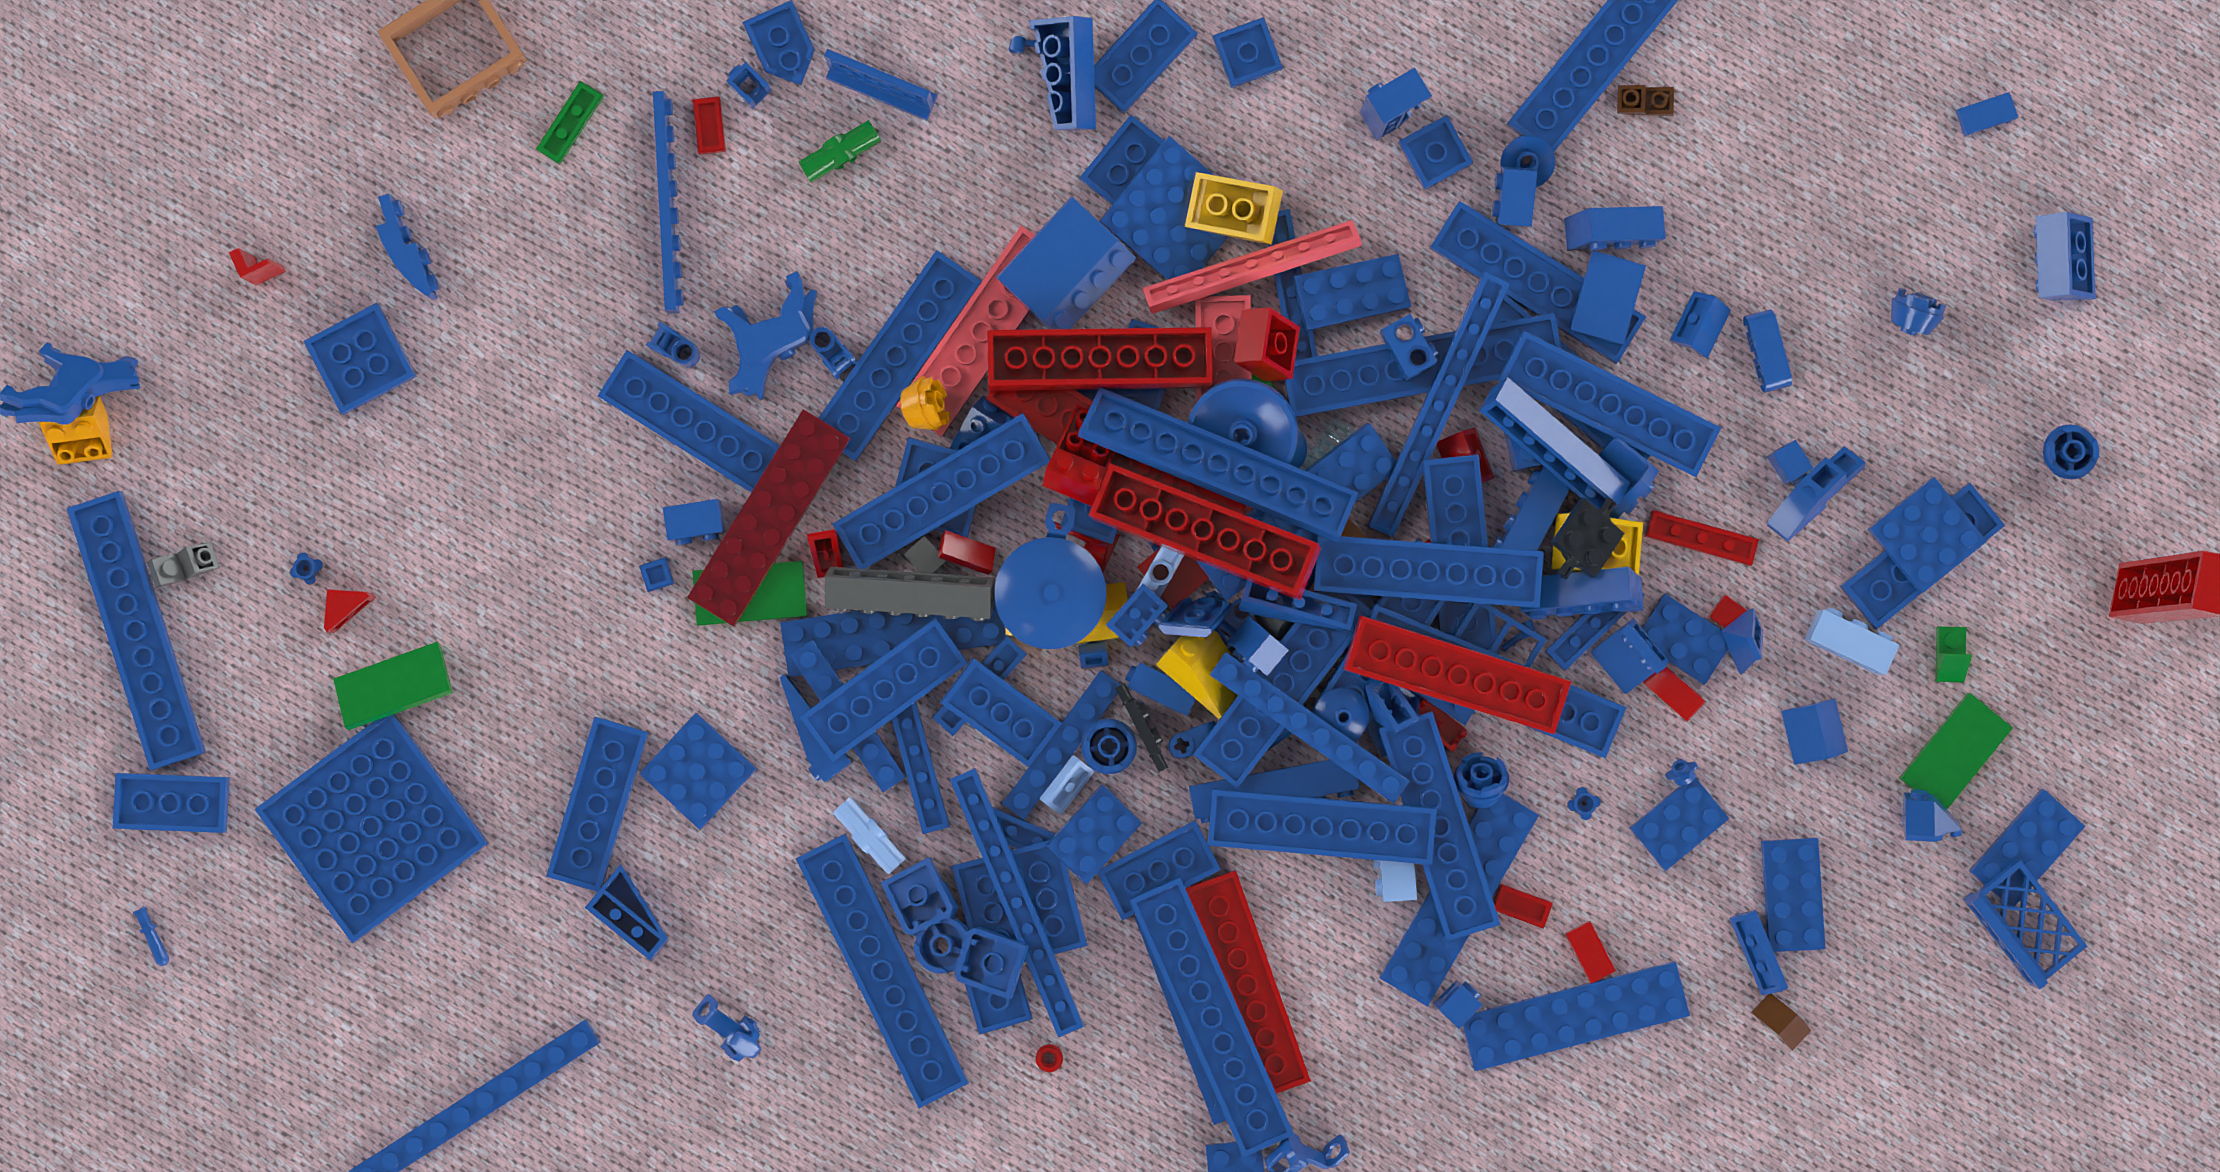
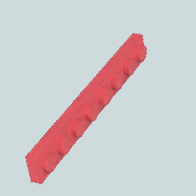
M1350 220L1142 289L1150 312L1154 314L1362 246L1361 238L1353 221Z

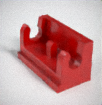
M1422 698L1420 700L1419 715L1430 711L1433 712L1444 748L1449 752H1454L1460 740L1466 737L1467 730L1447 713L1430 703L1427 699Z

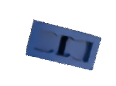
M1411 313L1381 329L1379 333L1406 381L1434 367L1437 364L1436 358L1439 356L1432 342L1427 343L1422 334L1425 333V329L1418 318L1413 319ZM1399 328L1409 329L1412 335L1411 339L1407 341L1400 340L1396 334ZM1413 352L1422 353L1425 357V363L1422 365L1413 364L1410 360V354Z
M1456 980L1433 1005L1460 1029L1482 1006L1477 1000L1481 995L1466 981L1461 984Z

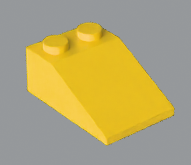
M1196 172L1185 227L1272 245L1283 190L1275 186Z
M1570 513L1556 514L1554 537ZM1610 518L1625 534L1602 569L1630 567L1639 576L1643 523ZM1553 546L1552 569L1560 570L1566 560L1562 553ZM1574 568L1572 572H1583V571H1582L1581 569Z
M1214 630L1207 637L1181 635L1156 664L1218 719L1223 716L1238 696L1235 692L1210 676V673L1224 653L1230 654L1220 635Z

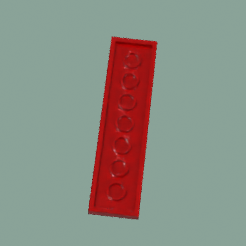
M1361 615L1343 667L1344 670L1551 734H1555L1572 682Z
M1236 870L1185 888L1276 1094L1311 1082Z

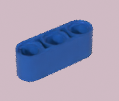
M1770 309L1744 316L1743 324L1744 326L1747 325L1748 332H1746L1750 350L1755 355L1753 362L1758 379L1761 378L1763 384L1760 385L1762 392L1766 393L1792 386V375L1774 311Z

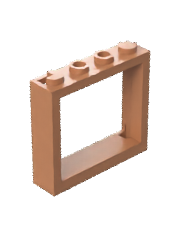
M425 0L377 31L424 106L435 119L438 117L442 118L447 114L450 116L455 111L454 107L462 102L464 104L472 102L478 97L477 93L484 88L491 89L501 82V77L508 73L515 74L519 72L517 69L524 66L523 63L528 61L490 0L478 1L509 47L511 53L434 102L395 42L462 0Z

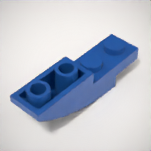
M389 193L379 196L378 199L386 223L376 226V229L387 254L396 268L416 289L432 300L437 299L436 291L439 290V285L435 275H430L427 266L431 264L429 253L426 248L422 249V246L416 242L409 244L413 239L408 226H403L401 216L404 215V209L400 200H395Z
M1845 446L1830 459L1825 457L1787 496L1767 522V526L1787 542L1790 541L1826 508V503L1865 468V461Z

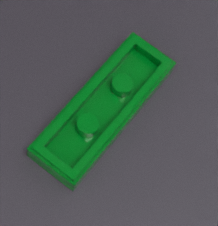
M579 81L536 150L560 165L603 100L604 95Z

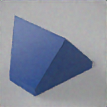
M1754 608L1748 609L1721 631L1740 675L1756 660L1762 659L1763 629Z
M1379 680L1366 685L1365 689L1374 721L1396 734L1420 720V696L1412 690Z

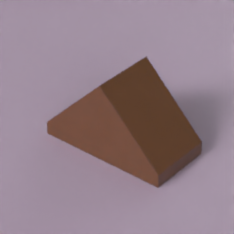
M1767 994L1751 1012L1792 1051L1811 1031L1798 1014L1773 994Z

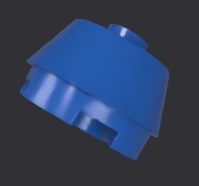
M1899 288L1896 296L1892 297L1891 322L1901 326L1900 331L1913 336H1916L1917 333L1930 335L1945 318L1943 313L1947 305L1941 303L1936 306L1937 299L1918 292L1905 295L1907 290Z
M2073 424L2062 425L2054 429L2047 436L2043 446L2044 461L2049 470L2058 477L2070 480L2078 479L2087 475L2094 468L2099 458V445L2097 440L2085 428Z
M1102 719L1093 723L1086 730L1082 738L1081 750L1086 763L1092 769L1103 774H1115L1125 770L1132 763L1137 751V742L1133 731L1122 721Z
M1483 752L1465 756L1462 759V763L1456 768L1453 776L1457 790L1464 802L1475 808H1488L1495 805L1509 785V774L1504 762L1498 757L1495 760L1491 757L1483 756Z

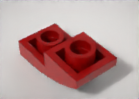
M1667 666L1658 674L1654 672L1643 682L1687 722L1706 703L1700 695Z

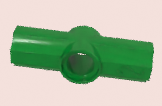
M867 120L846 134L841 133L828 139L822 145V148L811 153L798 163L810 183H813L834 169L840 170L844 168L843 165L849 161L851 163L854 162L858 155L880 143L881 139L870 121Z

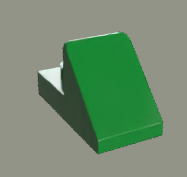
M1936 627L1935 682L1965 681L1972 659V654H1966L1967 627Z

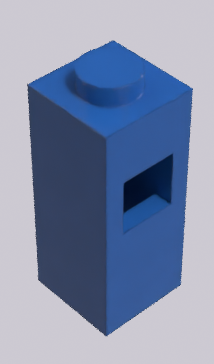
M1139 662L1137 667L1132 665L1125 678L1129 682L1128 688L1185 716H1188L1195 701V698L1171 677Z

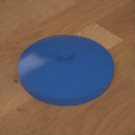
M1231 379L1211 387L1196 402L1188 419V423L1287 464H1290L1296 452L1298 425L1291 406L1278 391L1260 381Z
M1039 538L1018 547L1002 564L995 582V606L1004 626L1021 642L1040 649H1060L1084 639L1098 624L1106 603L1105 579L1096 560L1080 545L1062 538Z

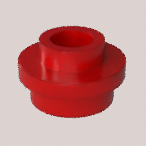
M1043 1045L1036 1053V1064L1042 1071L1054 1072L1063 1063V1053L1056 1045ZM1052 1053L1055 1056V1060L1052 1063H1047L1044 1060L1045 1054Z

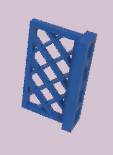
M830 49L826 50L824 58L829 67L826 80L925 121L928 120L938 97L937 94Z
M2020 859L2014 861L1976 893L1971 892L1963 898L1967 906L2029 985L2039 990L2048 984L2047 979L2088 947ZM2017 869L2024 875L2023 887L2009 886L2010 876ZM1994 888L2003 889L2001 905L1992 904L1985 895ZM2009 890L2022 891L2020 907L2007 906ZM2028 892L2038 893L2041 897L2039 909L2026 908ZM2006 909L2019 911L2018 926H2010L2006 923ZM2026 911L2039 913L2037 928L2024 927ZM2045 914H2054L2057 918L2056 931L2043 929ZM2023 931L2036 932L2034 948L2023 945ZM2042 933L2055 934L2054 950L2041 949ZM2061 936H2071L2077 945L2068 952L2060 951ZM2040 953L2053 954L2052 965L2046 970H2043L2039 965Z

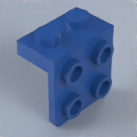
M983 395L972 406L950 448L960 450L1015 417L988 401Z
M1615 437L1598 455L1630 482L1620 505L1610 513L1612 517L1618 519L1624 512L1629 515L1639 503L1637 499L1640 496L1646 498L1655 487L1652 482L1659 470L1622 439Z

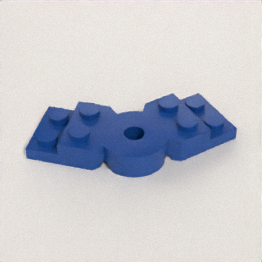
M931 857L881 882L904 933L916 936L914 953L918 962L926 970L938 974L955 971L954 975L958 982L1009 1000L1013 998L1029 945L982 927L969 930L962 921L956 919L958 905L947 882H943ZM942 937L948 941L949 945L945 953L938 946L939 940Z

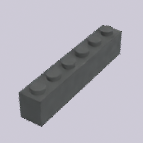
M830 567L824 576L825 608H833L834 611L838 612L853 609L860 610L866 614L883 611L888 612L890 615L913 613L918 617L942 615L946 619L970 617L971 620L982 621L986 618L990 619L994 610L995 577Z

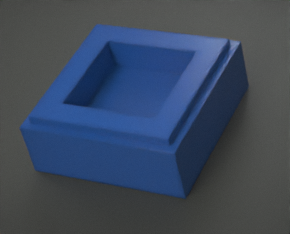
M666 557L639 566L647 592L675 584Z

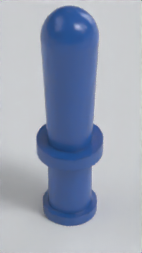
M147 907L134 911L133 914L136 915L142 928L139 931L141 934L144 933L156 964L159 966L167 965L169 955L155 930L157 927L156 923L152 924L146 911Z

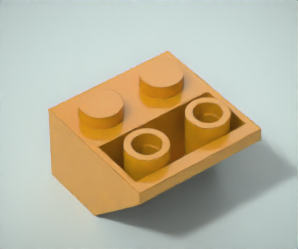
M100 396L95 397L93 406L89 410L84 409L72 423L62 425L55 422H38L57 465L112 458L108 414Z

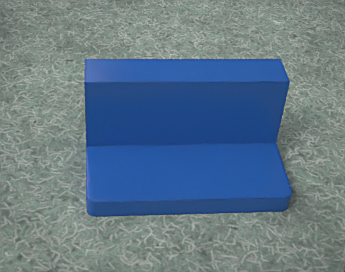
M1693 291L1670 340L1677 345L1691 348L1700 356L1708 358L1731 310L1717 297Z

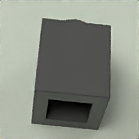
M925 536L904 554L920 573L943 574L947 570L944 565L948 561L938 558L939 551Z

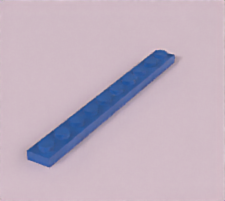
M1483 271L1367 524L1369 527L1394 537L1423 474L1422 460H1429L1508 290L1509 282Z
M974 768L951 778L952 787L1018 942L1029 945L1025 960L1058 1038L1085 1026L977 769Z
M585 1019L352 1168L349 1172H399L595 1047L601 1043L587 1019Z

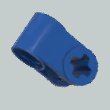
M659 321L657 332L650 342L647 341L645 345L683 367L695 366L700 360L698 347ZM686 347H690L692 349L691 357L687 360H681V351Z
M818 327L811 333L810 343L837 380L840 379L841 373L850 366L857 364L854 356L844 344H841L831 330L825 327ZM828 334L831 339L830 344L825 348L818 347L816 345L818 335Z
M1242 598L1236 599L1231 603V610L1214 629L1220 635L1227 649L1232 646L1228 643L1231 637L1248 617L1252 618L1254 615L1249 613L1243 619H1239L1234 615V607L1236 604L1241 603ZM1219 628H1222V629H1223L1224 631H1226L1230 636H1229V637L1226 636L1223 632H1221V631L1219 630Z
M1211 721L1174 735L1168 743L1170 754L1178 759L1192 756L1216 725V722ZM1178 738H1181L1182 742L1187 741L1188 743L1184 754L1180 750L1174 749Z

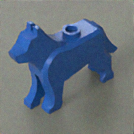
M798 271L786 276L785 284L791 291L782 305L780 317L771 318L752 325L738 305L731 308L723 306L714 311L716 317L731 328L739 352V370L729 380V392L731 395L743 393L748 397L757 395L760 401L763 400L767 376L775 359L780 357L781 360H786L796 354L795 349L810 342V335L814 331V308L818 292L810 290L805 295L802 278Z
M46 342L39 350V354L44 358V362L56 371L50 385L35 387L23 392H17L12 386L6 385L0 392V401L3 402L0 405V414L5 417L15 416L16 423L55 422L62 425L72 423L84 409L89 410L93 406L95 397L114 391L140 389V381L135 370L138 360L133 357L124 356L113 362H97L88 357L61 353L60 350L53 348L51 343Z

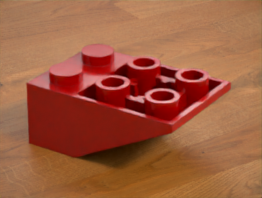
M1076 405L1046 468L1042 486L1093 506L1109 464L1113 463L1117 452L1078 437L1079 430L1089 409Z

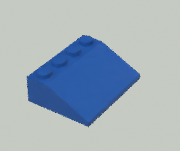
M1070 197L996 278L1047 329H1071L1132 264L1136 257L1078 201Z

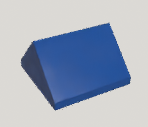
M1835 698L1781 711L1794 765L1825 760L1848 752Z

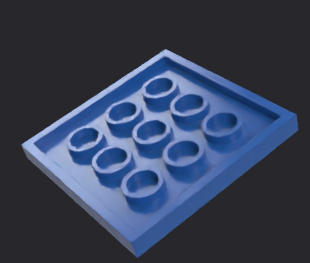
M1170 136L1164 140L1099 220L1104 227L1165 280L1203 269L1228 238V236L1185 227L1196 172L1209 175L1214 174Z
M1047 840L1011 850L1053 952L1058 954L1088 946L1069 870L1045 846L1050 841ZM983 858L952 865L968 929L982 927L1017 941Z

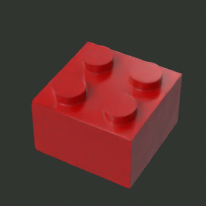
M1270 307L1242 310L1238 327L1237 346L1234 351V363L1264 381L1292 379L1300 327Z

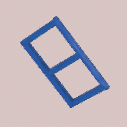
M1472 603L1453 636L1456 638L1461 637L1480 605L1506 621L1488 651L1496 652L1511 625L1538 640L1524 663L1525 666L1530 668L1547 639L1489 604Z

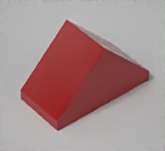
M835 529L807 534L817 578L824 577L830 567L844 568L839 535Z
M327 589L324 618L325 631L327 633H335L374 600L376 596L369 592Z

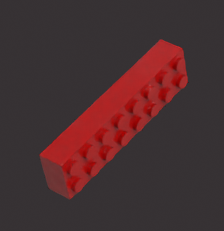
M1211 327L987 330L988 391L1099 389L1100 387L1103 389L1210 388L1213 383Z
M1111 463L1089 513V516L1097 522L1297 600H1301L1321 547L1316 542Z
M2203 550L2119 563L2109 617L2139 624L2220 617V554Z

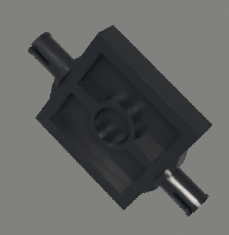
M1586 498L1579 499L1551 542L1566 560L1557 572L1558 575H1561V578L1568 579L1574 568L1581 569L1590 578L1596 577L1625 534L1609 518V514L1617 504L1613 499L1606 498L1600 509H1597Z
M1126 683L1120 685L1115 690L1120 696L1122 706H1125L1150 754L1149 758L1152 759L1159 773L1168 768L1159 745L1163 742V739L1156 727L1150 728L1146 719L1151 716L1143 702L1138 704L1132 698Z

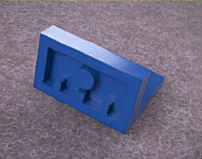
M1142 584L1106 626L1121 638L1129 648L1133 644L1139 647L1149 636L1146 630L1153 623L1155 626H1158L1168 615L1165 611L1168 605L1145 584Z
M1634 618L1591 651L1592 656L1624 694L1630 692L1654 672L1658 674L1669 662L1668 658Z

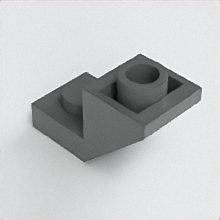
M211 542L185 547L176 554L153 558L147 561L156 588L179 583L220 568Z

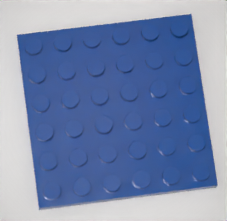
M396 714L372 722L255 808V811L351 943L357 942L489 844Z

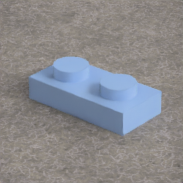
M1073 755L1040 797V800L1062 815L1095 771Z

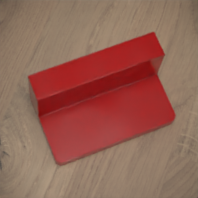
M240 248L228 252L240 278L256 286L286 272L284 266L269 258L257 263L255 256Z
M1475 427L1463 430L1437 442L1436 445L1441 458L1478 454L1481 483L1495 479Z

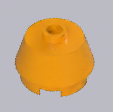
M922 376L902 390L900 396L901 411L910 427L938 430L940 426L949 423L950 411L945 412L943 398L948 396L939 379L933 380L932 377L926 378Z

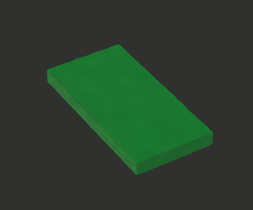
M803 561L774 563L739 622L808 616ZM703 570L692 571L693 586ZM695 603L697 626L727 623Z
M438 641L333 679L344 727L347 730L453 693L442 647Z
M1967 693L1900 775L1899 779L1912 790H1926L1928 794H1933L1948 809L2013 727L1971 693Z

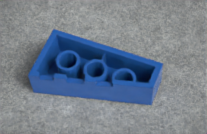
M1066 16L1029 20L1030 29L1034 30L1037 40L1034 43L1036 54H1040L1043 69L1040 70L1042 79L1046 81L1049 91L1046 96L1054 130L1080 131L1096 129L1093 18Z
M1544 466L1540 470L1534 469L1527 481L1531 486L1527 493L1523 491L1515 504L1518 507L1514 515L1511 514L1503 526V529H1505L1503 536L1497 538L1492 548L1537 551L1570 488Z
M1630 567L1601 569L1598 575L1590 578L1584 572L1571 573L1568 579H1563L1558 574L1542 576L1540 607L1520 606L1521 611L1525 615L1535 620L1545 619L1549 615L1568 617L1574 614L1644 611L1642 579Z

